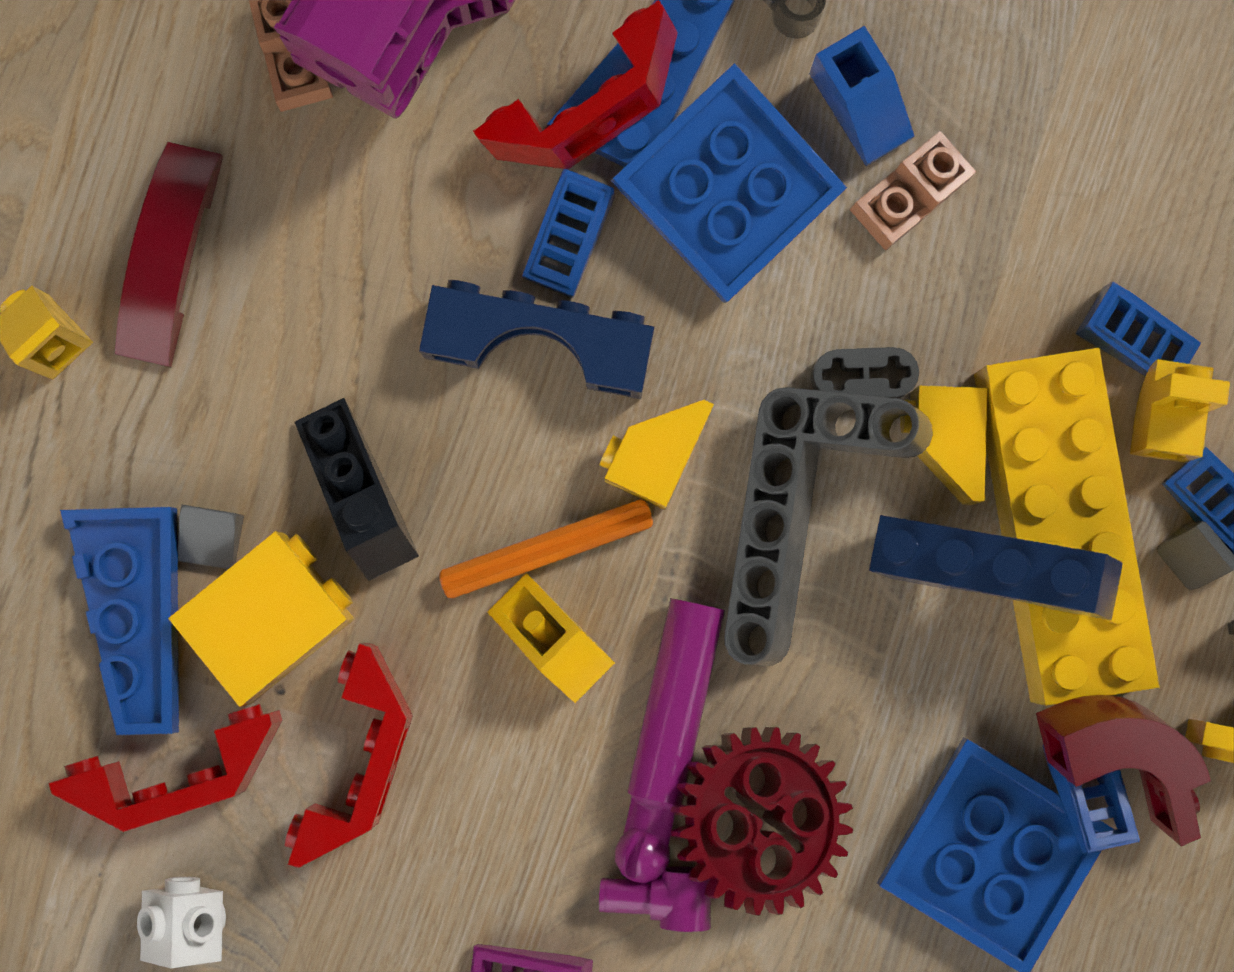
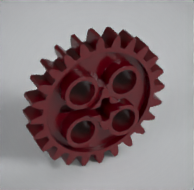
M745 727L742 729L741 740L735 733H724L721 735L723 751L715 745H705L702 747L708 763L705 765L699 762H689L687 767L696 780L693 784L678 783L676 786L681 793L688 797L687 804L671 807V812L685 817V825L672 830L671 836L687 839L689 844L677 854L678 860L697 862L688 878L699 883L710 878L704 895L709 898L718 899L725 893L724 907L738 911L744 903L746 913L760 916L765 904L768 913L782 915L784 899L790 906L802 908L804 907L802 890L809 894L820 896L823 894V890L817 877L819 875L832 878L838 876L836 869L829 862L831 857L848 856L849 852L837 843V839L840 835L852 834L853 828L839 823V815L847 813L853 807L849 803L837 802L835 796L847 784L845 781H829L827 777L834 769L835 762L833 760H822L815 763L820 746L817 744H806L800 748L801 734L786 733L781 739L779 727H765L762 735H760L757 727ZM756 765H759L763 770L765 781L762 790L755 794L749 784V775L751 770ZM729 787L731 792L747 808L765 810L762 816L763 820L779 832L789 835L800 844V850L796 853L790 843L779 833L760 830L763 825L762 820L746 808L729 800L724 794L725 789ZM802 800L807 809V817L804 824L798 828L794 824L792 815L795 804ZM727 811L733 821V830L731 835L722 841L718 836L716 827L719 817ZM771 846L776 855V864L773 870L765 875L760 865L761 856Z

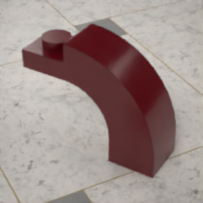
M1090 695L1073 698L1036 713L1047 761L1075 787L1115 770L1126 768L1139 769L1151 821L1181 847L1201 838L1196 816L1200 812V803L1193 789L1210 782L1211 779L1202 756L1196 747L1181 733L1141 704L1112 695Z

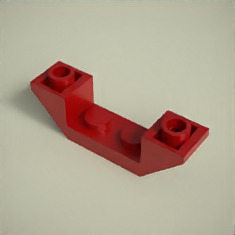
M657 0L647 8L634 11L625 19L622 26L612 32L626 57L633 65V68L624 74H618L606 80L596 94L579 106L567 108L559 113L553 120L552 125L542 130L520 99H517L509 106H502L494 110L486 118L485 123L473 130L478 140L496 160L569 170L658 108L661 104L678 34L661 2Z
M359 643L356 653L348 650L338 676V683L345 685L341 699L385 712L383 720L374 718L370 725L363 751L372 753L365 775L355 774L347 795L346 806L354 808L351 815L316 803L306 808L304 815L296 813L289 826L284 844L285 847L292 849L287 865L300 868L365 834L379 824L413 715L376 645Z
M258 704L227 714L230 725L214 730L227 774L222 775L220 765L209 767L186 775L189 786L168 792L165 782L132 792L134 799L132 804L120 762L117 761L101 766L99 757L95 756L64 766L67 777L49 783L51 794L122 832L234 797L245 792L283 721L280 710L263 714L261 705Z

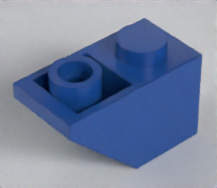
M865 26L815 55L809 74L865 166L870 165L914 138V132L895 74Z

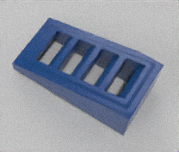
M563 169L522 278L574 298L615 199V189L568 169ZM570 192L596 202L594 211L567 201ZM561 214L588 224L586 233L559 223ZM552 235L579 245L578 254L549 244ZM547 256L571 266L570 275L567 276L540 265L543 257Z
M1113 281L1102 288L1075 333L1146 376L1151 365L1157 359H1161L1170 342L1180 347L1172 361L1186 364L1190 363L1201 345V342L1139 297ZM1117 309L1124 314L1114 331L1111 332L1105 325L1114 310ZM1136 320L1142 326L1132 343L1128 344L1123 340V337L1132 322ZM1154 331L1160 335V338L1150 355L1146 357L1140 351L1151 332Z
M1204 447L1203 457L1186 462L1167 478L1162 485L1195 522H1207L1234 555V522L1228 527L1220 522L1234 509V473L1207 447ZM1207 470L1213 478L1193 495L1186 487ZM1223 488L1228 496L1209 511L1203 504Z
M1047 761L1050 773L1083 854L1140 842L1120 769L1098 777L1099 785L1082 788V785L1075 787ZM1104 796L1108 807L1088 810L1086 800ZM1113 818L1117 829L1095 834L1092 822Z

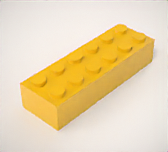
M1093 348L986 365L974 373L976 388H987L986 449L1001 536L1104 553L1123 563L1112 621L1013 600L1030 702L1047 706L1082 696L1116 695L1160 688L1100 349Z

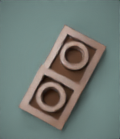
M249 0L258 42L265 55L275 102L280 112L333 98L330 82L296 64L290 55L291 52L286 49L279 37L280 34L274 28L276 22L279 23L292 0Z
M939 131L903 160L895 171L856 201L850 211L886 251L976 173V170L946 136Z

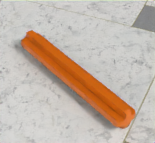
M639 499L443 569L439 572V580L447 598H456L649 529L653 525V517L647 502Z

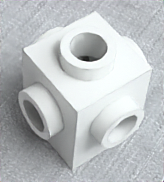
M196 877L165 879V888L143 890L142 909L139 911L137 918V929L141 938L140 961L170 969L221 961L222 930L226 921L223 891L200 887V878Z

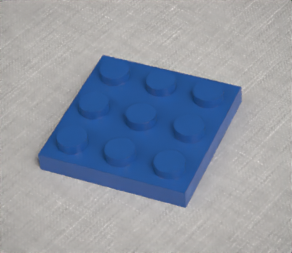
M735 63L611 180L723 303L728 302L847 188Z
M963 737L878 879L877 884L1016 971L1031 972L1102 850L1086 854L1082 853L1060 795ZM1102 821L1092 822L1095 834L1114 830V828Z

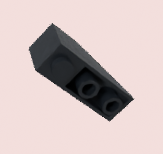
M345 398L295 421L294 423L345 550L366 579L370 581L419 557L403 517Z

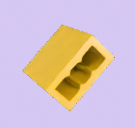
M273 532L168 618L239 707L252 704L355 620L346 609L353 604L351 598L334 578L331 577L325 582L316 572L312 564L318 559L298 534L289 538L286 533Z

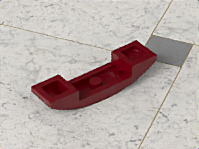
M167 142L150 181L131 245L117 321L115 354L117 356L171 368L184 314L179 309L204 208H211L223 160L222 154Z

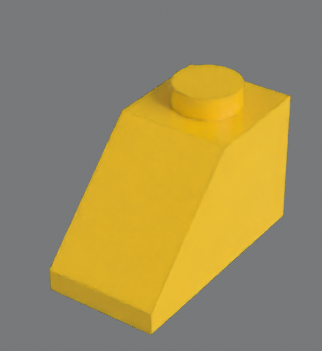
M32 285L27 290L22 289L13 293L0 306V342L8 356L16 365L53 380L93 343L50 295Z
M919 385L910 392V400L904 401L922 411L929 418L932 424L933 436L930 445L917 457L962 504L975 505L984 502L987 388ZM909 415L901 416V433L910 434L912 420Z
M701 400L629 426L623 439L613 435L599 466L608 469L604 478L605 482L665 510L714 404Z
M527 573L487 611L533 665L574 703L615 664L603 649Z

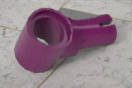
M688 866L667 867L658 879L648 883L634 882L629 879L602 878L599 890V912L650 914V919L660 921V928L678 932L707 931L711 929V898L704 895L710 878L700 883L691 881L688 876L694 867Z

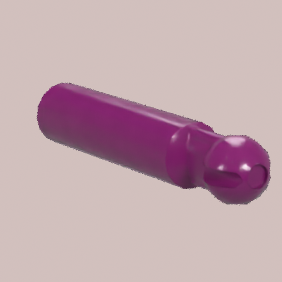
M670 598L627 791L631 795V801L623 835L615 847V863L621 874L631 881L639 883L654 881L664 873L670 863L669 842L676 815L671 812V807L683 805L685 795L676 786L678 783H688L690 770L687 764L693 760L725 610Z

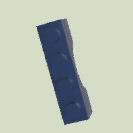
M448 280L447 288L432 285L419 352L425 359L479 369L488 355L502 343L519 336H543L562 344L575 356L582 368L587 389L637 399L642 398L654 335V326L644 325V316L626 311H612L611 318L589 314V306L565 300L557 301L556 308L534 304L535 296L512 290H503L501 298L480 294L481 287L476 284L459 280Z
M880 515L869 571L891 579L943 589L951 588L982 593L1112 621L1123 563L1104 553Z

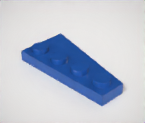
M659 0L678 32L661 104L594 153L625 167L676 119L735 0ZM618 43L547 123V127L552 125L553 120L559 113L567 108L579 106L596 94L606 80L615 75L624 74L633 68V65Z
M147 507L60 510L64 528L69 530L75 553L72 556L76 576L77 579L82 580L89 611H86L90 632L96 636L102 660L99 663L116 735L178 733V630L168 619L178 611L177 508Z

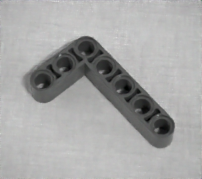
M788 387L777 388L768 393L762 400L758 412L725 628V646L729 655L735 661L747 665L773 666L781 662L789 651L820 449L898 458L915 457L926 450L933 436L932 424L922 411L907 401L898 398ZM799 404L801 408L799 422L793 428L785 430L782 420L784 413L789 407ZM847 410H854L856 422L853 429L843 436H838L835 426L838 417ZM909 415L912 420L910 434L900 442H892L890 438L892 423L901 416ZM790 459L792 463L791 477L783 485L777 486L774 480L776 467L780 462ZM780 514L784 521L783 532L777 540L770 542L766 536V526L772 517ZM770 569L775 577V587L773 592L763 599L758 592L757 583L760 576ZM762 626L766 633L767 642L765 648L756 655L750 648L749 637L755 627Z

